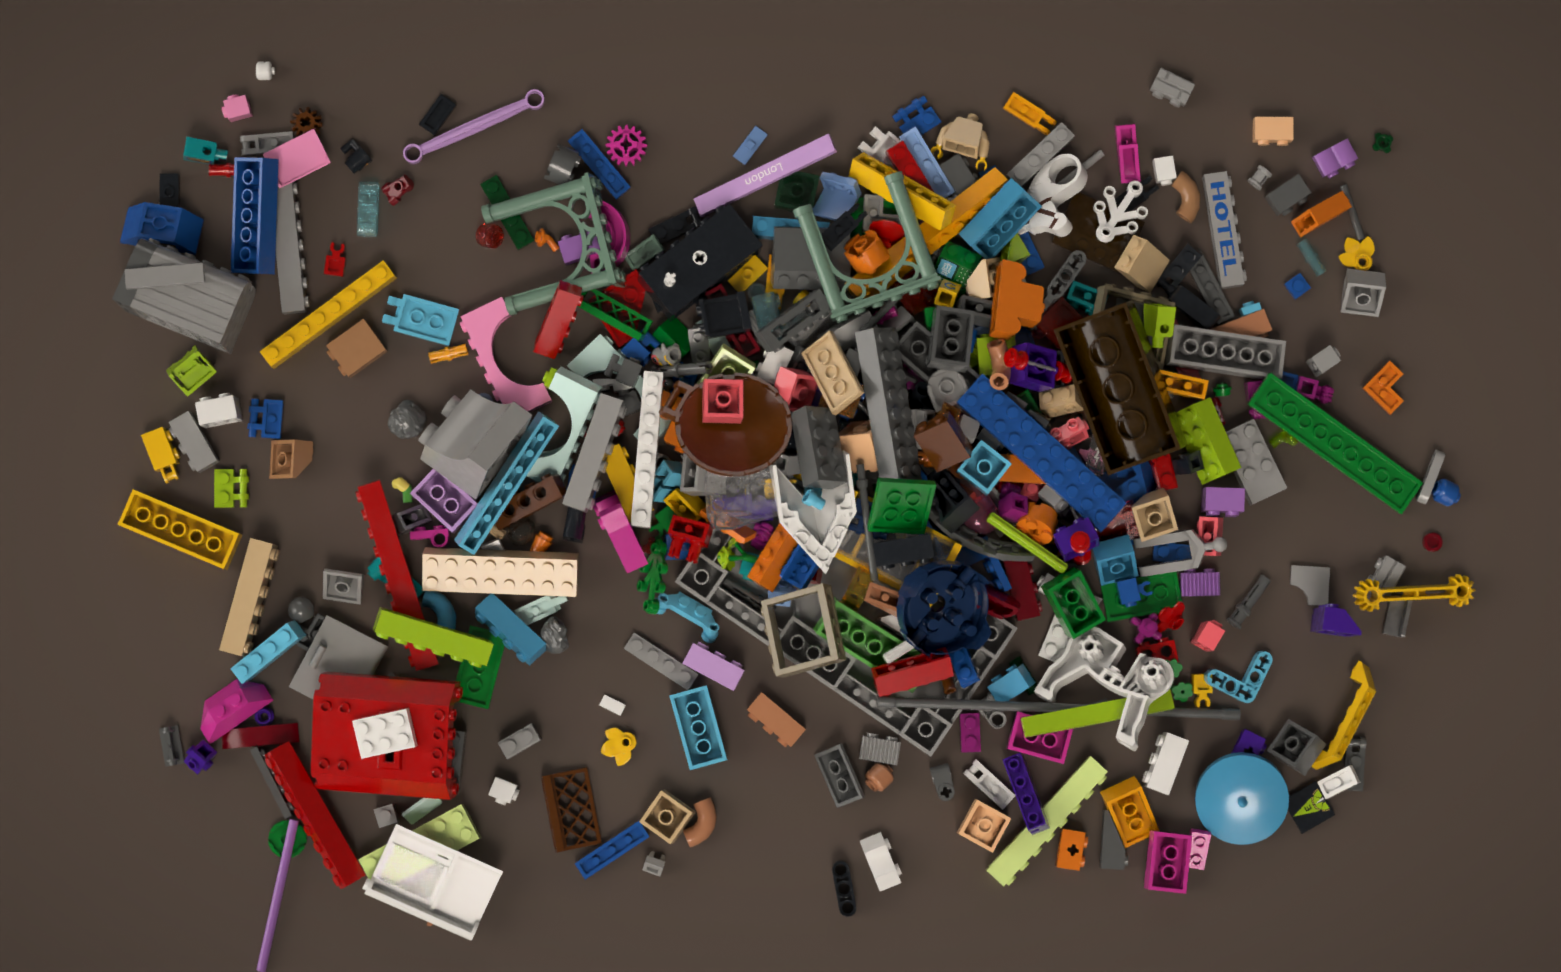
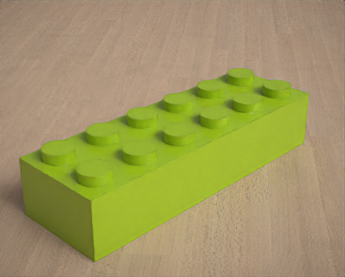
M379 607L373 626L377 637L387 640L389 637L395 638L397 643L407 645L409 642L413 644L414 648L423 651L429 648L432 649L433 654L443 657L445 654H448L451 659L463 662V659L469 661L470 665L479 668L482 665L487 666L494 645L490 640Z

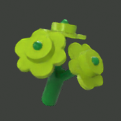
M730 538L728 548L726 549L723 546L717 554L719 564L722 569L726 568L727 571H731L735 567V561L743 560L755 564L758 559L757 556L747 554L735 538ZM736 547L742 555H735L731 549Z

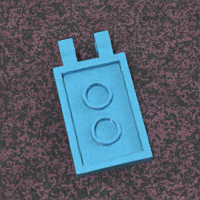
M403 294L402 299L393 296L388 297L387 304L396 306L397 310L395 317L384 314L382 323L394 325L393 331L445 346L450 345L459 309Z

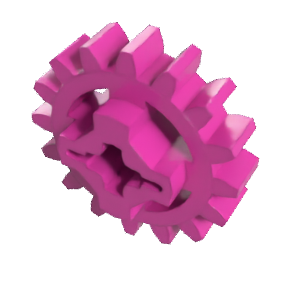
M625 125V129L618 126V132L611 131L613 137H607L610 143L606 144V148H610L607 154L613 155L611 157L612 162L617 159V165L620 166L624 162L625 167H628L629 162L634 166L636 159L640 162L642 161L640 155H646L643 149L647 148V144L642 143L646 138L640 137L642 134L641 130L636 133L635 126L630 130L628 125ZM623 134V137L619 141H615L620 135ZM630 134L635 136L639 142L633 141L630 138ZM626 138L630 145L628 147L627 154L623 147V145H625ZM614 150L620 151L623 154V157L617 155ZM638 151L634 156L630 157L631 153Z

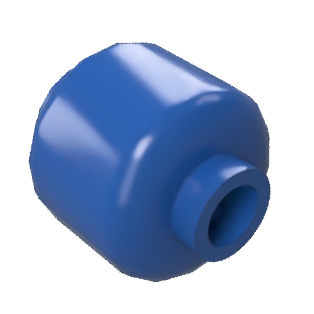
M1445 478L1437 480L1431 492L1434 501L1447 507L1457 503L1461 497L1459 485Z

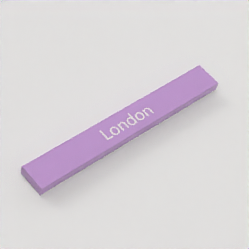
M824 135L694 198L699 215L703 217L710 214L722 205L726 206L836 153L837 150L831 135Z

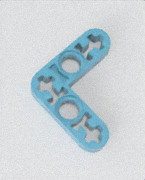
M1266 651L1256 652L1242 681L1213 668L1205 672L1204 681L1211 687L1241 702L1251 703L1255 699L1273 661L1272 656ZM1260 656L1266 659L1265 663H1261V660H1259ZM1255 665L1260 666V668H1263L1262 671L1260 669H1256ZM1256 671L1259 674V678L1256 682H1252L1250 675ZM1213 674L1217 678L1222 679L1221 683L1215 680L1212 681L1210 675ZM1232 680L1234 688L1231 691H1227L1226 683ZM1239 689L1243 691H1248L1247 693L1250 694L1249 697H1245L1243 694L1239 693Z

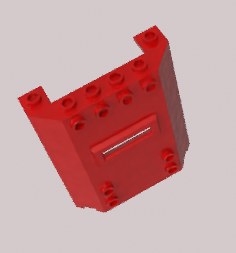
M328 671L320 674V689L315 690L313 696L311 775L317 780L315 781L316 789L446 800L456 797L459 791V784L456 783L457 778L454 777V767H452V759L455 757L453 740L456 737V729L453 726L457 716L454 703L460 701L463 695L460 681ZM409 708L418 746L395 751L394 762L386 761V754L361 759L352 721Z

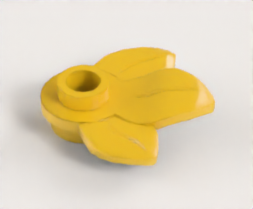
M1368 236L1360 243L1353 238L1347 237L1344 244L1346 253L1338 256L1341 263L1346 267L1367 271L1372 266L1371 256L1375 251L1372 239ZM1364 259L1365 265H1360L1359 260Z
M619 728L606 730L605 735L609 740L603 744L601 753L608 757L615 756L617 766L624 765L631 759V750L636 747L637 739L635 735L631 732H622ZM624 739L629 740V745L624 743Z

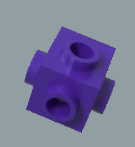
M203 739L198 745H192L186 752L188 756L184 763L198 775L203 769L207 771L214 764L212 760L218 752Z

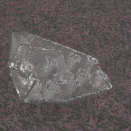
M766 468L746 476H722L706 470V512L713 529L734 530L778 516L769 469Z

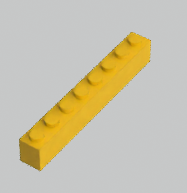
M381 261L262 349L260 353L273 369L277 368L396 280L397 277L385 261Z

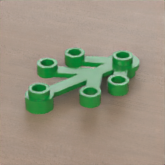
M656 539L651 544V554L647 559L648 564L639 568L640 572L648 574L644 581L639 580L637 583V591L646 592L650 584L648 600L644 601L643 610L648 614L654 615L658 613L660 606L658 599H654L655 592L662 594L665 592L666 584L663 582L661 574H666L668 571V564L664 558L667 545L661 539Z

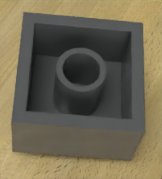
M1288 719L1267 751L1280 762L1305 776L1326 746V743L1314 733Z

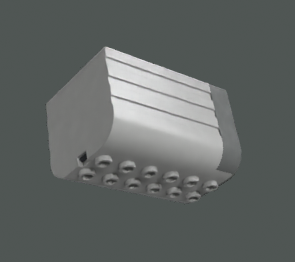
M141 238L136 244L125 269L203 263L205 283L127 290L124 270L112 300L125 312L231 354L255 298L256 289L252 286L249 278L238 274V277L234 276L231 273L232 271L223 267L219 270L213 266V263L206 260L200 262L189 253L185 252L182 255L178 252V249L167 245L165 248L159 241L149 238V241Z

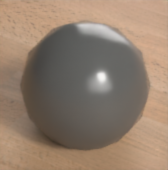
M305 597L294 598L288 605L289 617L292 620H296L297 623L310 619L314 615L313 603Z

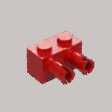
M673 515L668 530L672 543L667 555L672 558L675 556V559H679L683 543L687 542L691 545L686 561L691 563L693 561V563L697 564L701 548H708L713 532L711 525Z

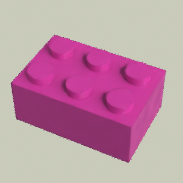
M1016 711L1006 749L1064 764L1073 729L1025 738L1021 718L1033 715Z
M1150 830L1144 880L1145 889L1186 894L1192 835Z

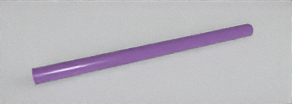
M289 819L256 968L260 972H266L299 823V820Z

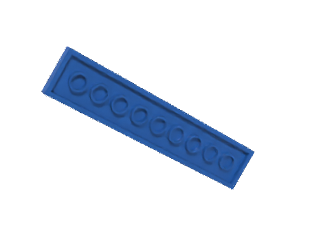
M983 373L956 402L1082 517H1089L1092 525L1099 532H1102L1126 505V502L1003 391L994 389L990 385L989 379Z

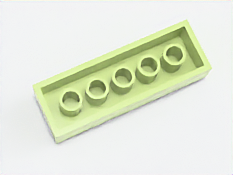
M464 804L412 830L456 851L481 838ZM396 844L382 872V878L396 884L437 861ZM386 845L358 859L368 879H371Z

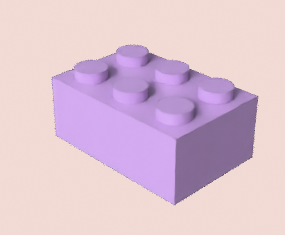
M434 469L410 493L454 534L467 521L478 504L465 491Z
M698 642L697 645L693 643L682 664L735 691L745 672L742 669L743 665L734 660L731 663L726 661V656L717 651L714 654L709 652V647L701 642Z

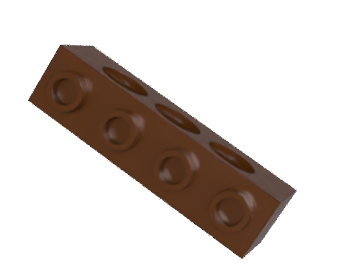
M546 474L541 477V482L537 484L532 482L525 486L526 490L522 492L516 491L495 523L498 530L506 529L510 525L565 497L567 490L559 474ZM542 487L546 490L545 497L541 494ZM526 496L530 498L529 505L525 502ZM510 505H513L514 513L510 512Z

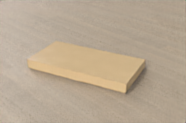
M829 330L801 353L833 415L840 413L865 393L833 331Z

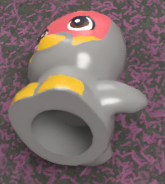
M662 343L661 347H657L652 351L651 359L658 366L675 365L682 360L680 347L677 343H674L666 348L665 344Z

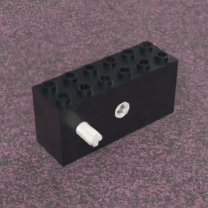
M730 204L726 207L724 205L720 206L715 211L716 214L713 217L709 218L708 216L703 219L696 230L694 228L690 229L685 234L686 237L683 240H676L669 246L670 249L666 253L664 251L660 252L655 257L653 263H646L639 269L638 282L670 322L698 302L699 299L703 298L706 292L720 285L742 268L754 255L760 254L763 247L762 243Z

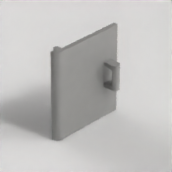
M326 615L289 687L313 699L315 690L320 689L319 676L326 671L374 675L388 646Z

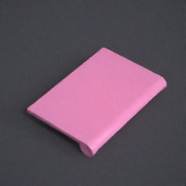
M314 129L263 154L264 158L279 159V189L331 163Z

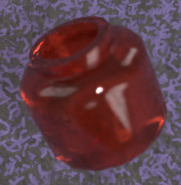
M483 223L478 227L476 241L480 246L495 249L503 242L504 232L500 226Z

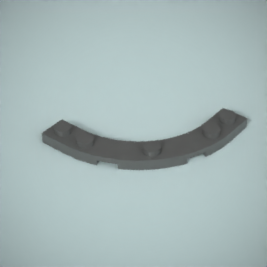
M933 497L929 518L945 534L963 547L1002 561L1032 562L1035 558L1034 554L1017 542H1004L991 538L984 540L977 536L978 533L964 525L951 534L940 524V516L936 510V502Z

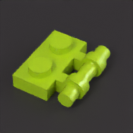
M214 469V508H235V500H240V508H247V500H249V494H247V483H249L247 469H240V477H235L234 469ZM235 483H240V494H235Z

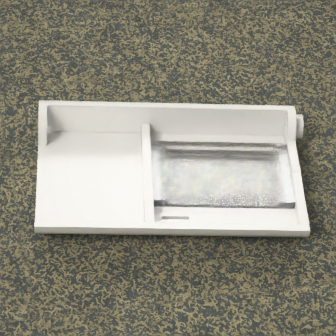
M396 824L371 879H366L362 889L366 890L364 894L472 941L503 871Z

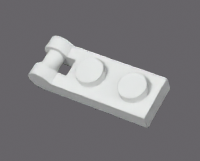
M975 759L972 762L973 765L968 770L966 769L963 774L1003 810L1015 797V794ZM980 770L983 774L977 779L974 774Z

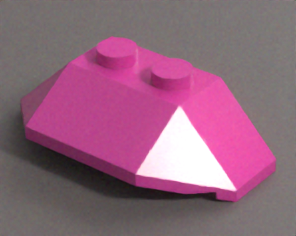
M236 679L205 700L200 729L208 743L211 744L273 701V698L265 685L249 681L241 684Z

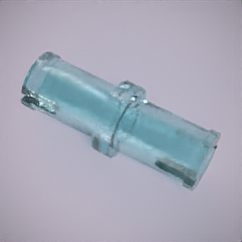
M1307 238L1296 244L1305 257V263L1310 265L1316 277L1327 271L1318 258L1319 254L1314 252Z

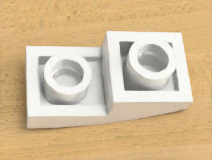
M593 379L594 383L602 386L601 391L610 390V386H613L614 392L619 393V396L634 390L616 381V379Z

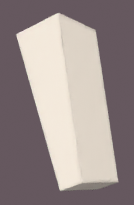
M605 694L599 706L620 716L626 706Z

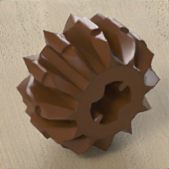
M306 107L305 112L302 108H299V115L293 113L296 120H290V123L294 125L291 130L293 132L297 131V137L312 129L317 134L321 133L317 127H323V124L319 122L322 117L321 115L316 116L317 110L314 109L311 112L310 108ZM304 121H306V122L309 121V122H310V125H309V126L304 125L303 122H304Z

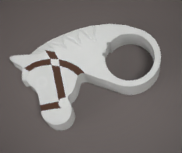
M1072 154L1058 155L1046 163L1037 173L1027 192L1042 207L1020 229L1018 235L1029 231L1033 235L1049 232L1056 236L1064 237L1071 232L1073 228L1071 222L1063 213L1058 211L1057 207L1079 193L1086 185L1087 171L1076 156ZM1068 166L1078 167L1076 176L1070 182L1062 185L1055 184L1056 176L1062 169Z

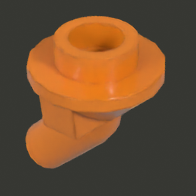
M544 228L536 232L535 242L538 247L547 243L553 252L559 249L555 240L546 233Z

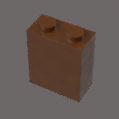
M950 411L945 414L940 413L927 422L922 421L916 426L914 438L937 472L971 458L973 447Z

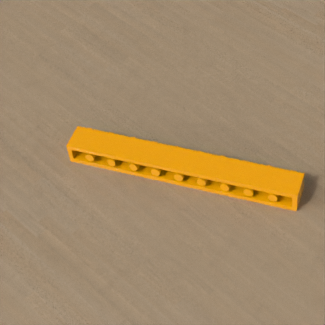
M996 167L950 201L956 204L950 225L941 231L933 228L926 222L919 225L930 255L960 233L1003 185L1008 182V179ZM902 238L888 249L890 258L883 262L874 274L857 273L852 278L872 279L890 271L900 261L904 253L906 238ZM910 246L909 255L906 261L913 262L917 265ZM903 265L899 270V277L902 278L913 267ZM895 274L891 276L893 280L889 281L887 289L897 281ZM851 284L847 288L854 298L862 294V288L858 285ZM864 285L866 287L865 298L880 293L876 288H869V285Z

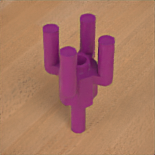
M1156 613L1149 614L1148 618L1143 620L1138 617L1129 619L1131 625L1137 626L1138 634L1133 638L1135 644L1142 643L1144 638L1152 637L1153 640L1161 639L1162 634L1157 631L1158 625L1156 620L1158 615Z

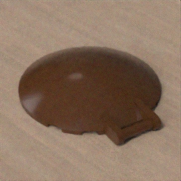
M735 372V375H723L721 373L707 377V379L743 380V420L741 424L702 423L703 382L694 386L682 381L675 382L674 390L665 405L660 408L659 414L675 422L676 436L682 450L699 467L722 476H746L760 472L772 465L787 448L792 432L791 412L787 402L780 396L779 391L765 380ZM680 393H683L684 396L675 411L672 410Z

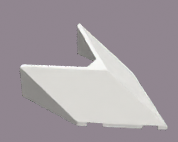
M844 450L842 455L847 483L834 489L821 490V497L826 500L821 510L812 505L807 506L802 503V494L779 470L776 464L773 463L769 466L779 523L825 574L843 541L852 518H854L857 512L850 456Z

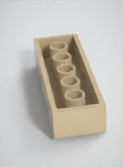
M250 538L221 641L220 651L243 657L253 651V635L258 633V617H262L264 611L263 599L267 598L270 589L267 587L269 579L272 580L275 571L272 568L273 563L278 560L280 553L277 545Z

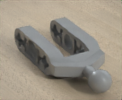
M1193 529L1174 531L1141 542L1140 537L1133 538L1135 548L1189 540L1192 558L1139 566L1140 577L1198 568L1207 550L1214 549L1217 552H1223L1227 548V541L1222 537H1217L1213 542L1205 543Z

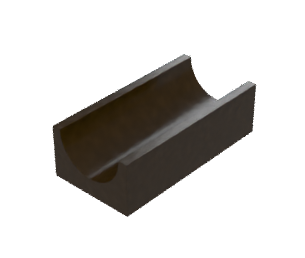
M1134 300L1054 329L1108 475L1180 450L1188 445Z

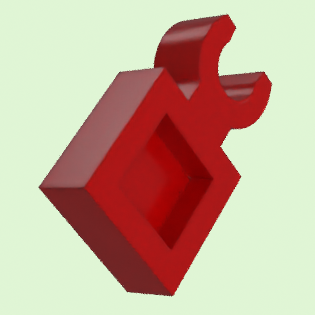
M332 242L330 245L332 256L326 255L324 275L344 277L346 258L341 257V255L345 252V245L341 244V249L336 251L335 243Z

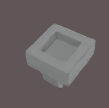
M651 851L649 856L647 855L642 870L661 877L665 865V855L662 854L661 858L657 859L654 858L655 852Z

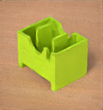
M196 345L192 347L190 352L187 351L181 360L173 363L166 369L168 376L187 397L217 372L214 365ZM199 356L204 362H206V366L200 361V359L198 358ZM175 375L180 379V381H181L182 383H180V382L175 378Z

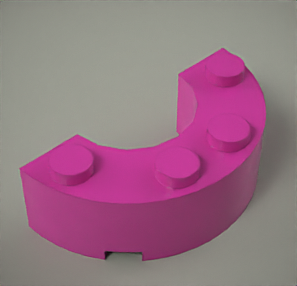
M602 201L603 206H601V210L607 217L608 224L605 225L607 232L609 231L612 237L610 245L611 249L616 253L617 261H615V264L618 267L624 261L629 251L630 230L624 216L616 208ZM597 253L590 255L591 268H597L600 264Z

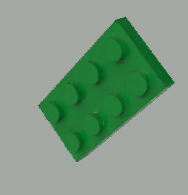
M1177 572L1136 578L1137 585L1149 581L1150 584L1144 586V591H1152L1153 594L1144 596L1139 593L1141 600L1136 601L1137 605L1126 607L1125 604L1120 605L1115 582L1103 586L1100 584L1107 622L1159 613L1167 606L1173 608L1177 602H1182Z
M470 625L468 634L490 640L494 645L487 666L475 667L470 665L469 661L463 659V662H460L456 681H460L463 695L458 702L489 709L505 646L502 642L503 640L498 636L492 635L489 630Z

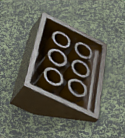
M1080 192L1072 197L1064 214L1071 222L1073 228L1067 236L1059 237L1055 235L1052 243L1070 252L1082 251L1088 260L1121 274L1114 267L1132 236L1136 235L1139 237L1145 222L1137 218L1117 222L1115 227L1127 226L1130 221H1134L1138 224V230L1135 234L1115 235L1114 239L1108 243L1101 242L1096 237L1099 222L1097 214L1093 210L1097 200ZM1101 205L1096 206L1099 210L1103 209ZM1106 205L1104 214L1108 223L1111 215L1109 207ZM1130 225L1129 229L1135 230V227ZM1103 230V234L1109 235L1107 230Z

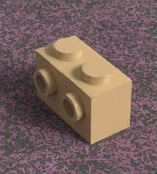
M1074 384L1039 393L1040 411L1048 418L1084 410Z

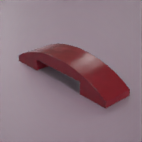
M298 723L236 728L221 736L222 749L284 744L288 741L290 743L300 742Z

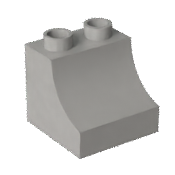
M470 389L462 400L456 395L452 396L441 414L447 417L440 427L430 423L418 441L425 445L420 459L476 500L500 471L527 430L532 414L514 401L510 404L496 403Z

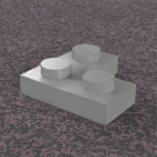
M870 194L864 195L863 212L866 211L868 215L863 219L862 233L870 230V224L877 220H891L901 225L898 215L883 214V197Z

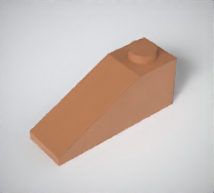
M1262 309L1210 330L1266 338L1269 336L1268 333L1272 331L1265 310Z
M869 582L864 601L897 617L898 592Z

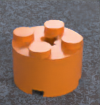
M867 230L864 231L865 235L860 236L857 234L846 243L844 255L857 273L872 275L883 262L890 258V255L877 233Z
M1035 502L1028 503V514L1018 519L1015 528L1040 545L1048 544L1052 540L1058 524L1057 512L1046 504L1034 505Z

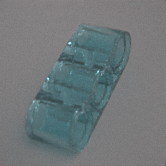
M359 182L357 236L377 237L379 182Z

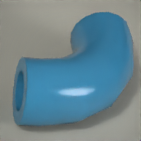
M425 591L422 606L430 608L435 612L438 625L455 630L456 614L452 603L444 594L438 591Z

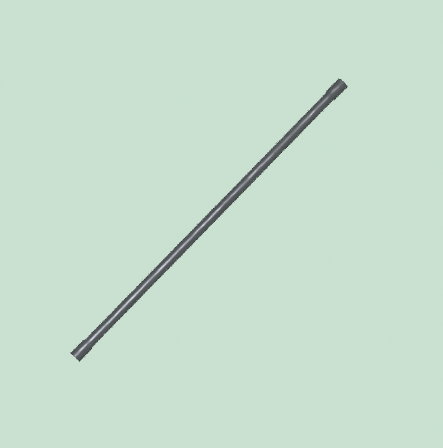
M895 696L876 697V707L885 708L912 707L1054 712L1091 705ZM1175 707L1173 710L1147 714L1146 716L1240 720L1241 712L1240 709Z

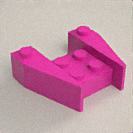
M615 490L596 498V505L593 508L597 517L600 516V519H598L602 530H607L627 574L647 565L648 562Z

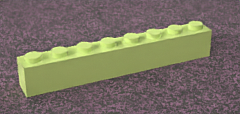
M1088 756L1043 806L1050 828L1032 835L1028 831L1027 826H1025L988 866L986 871L1001 885L1005 886L1007 884L1009 886L1016 879V872L1019 869L1023 871L1028 866L1029 862L1027 860L1032 855L1036 857L1042 850L1040 846L1045 841L1048 843L1055 836L1054 831L1056 828H1062L1067 823L1068 819L1066 817L1071 812L1075 814L1081 807L1079 803L1084 798L1087 800L1094 793L1092 789L1095 785L1098 784L1100 786L1106 780L1107 776L1105 774L1108 771L1095 759Z

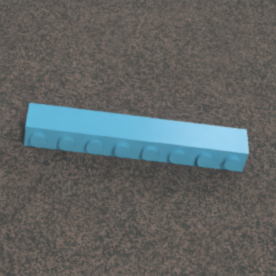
M538 411L454 539L458 546L475 555L558 429L559 425L554 420Z

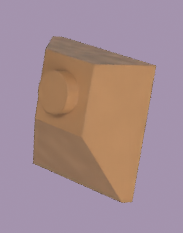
M272 440L269 479L296 478L312 461L313 442L303 440Z

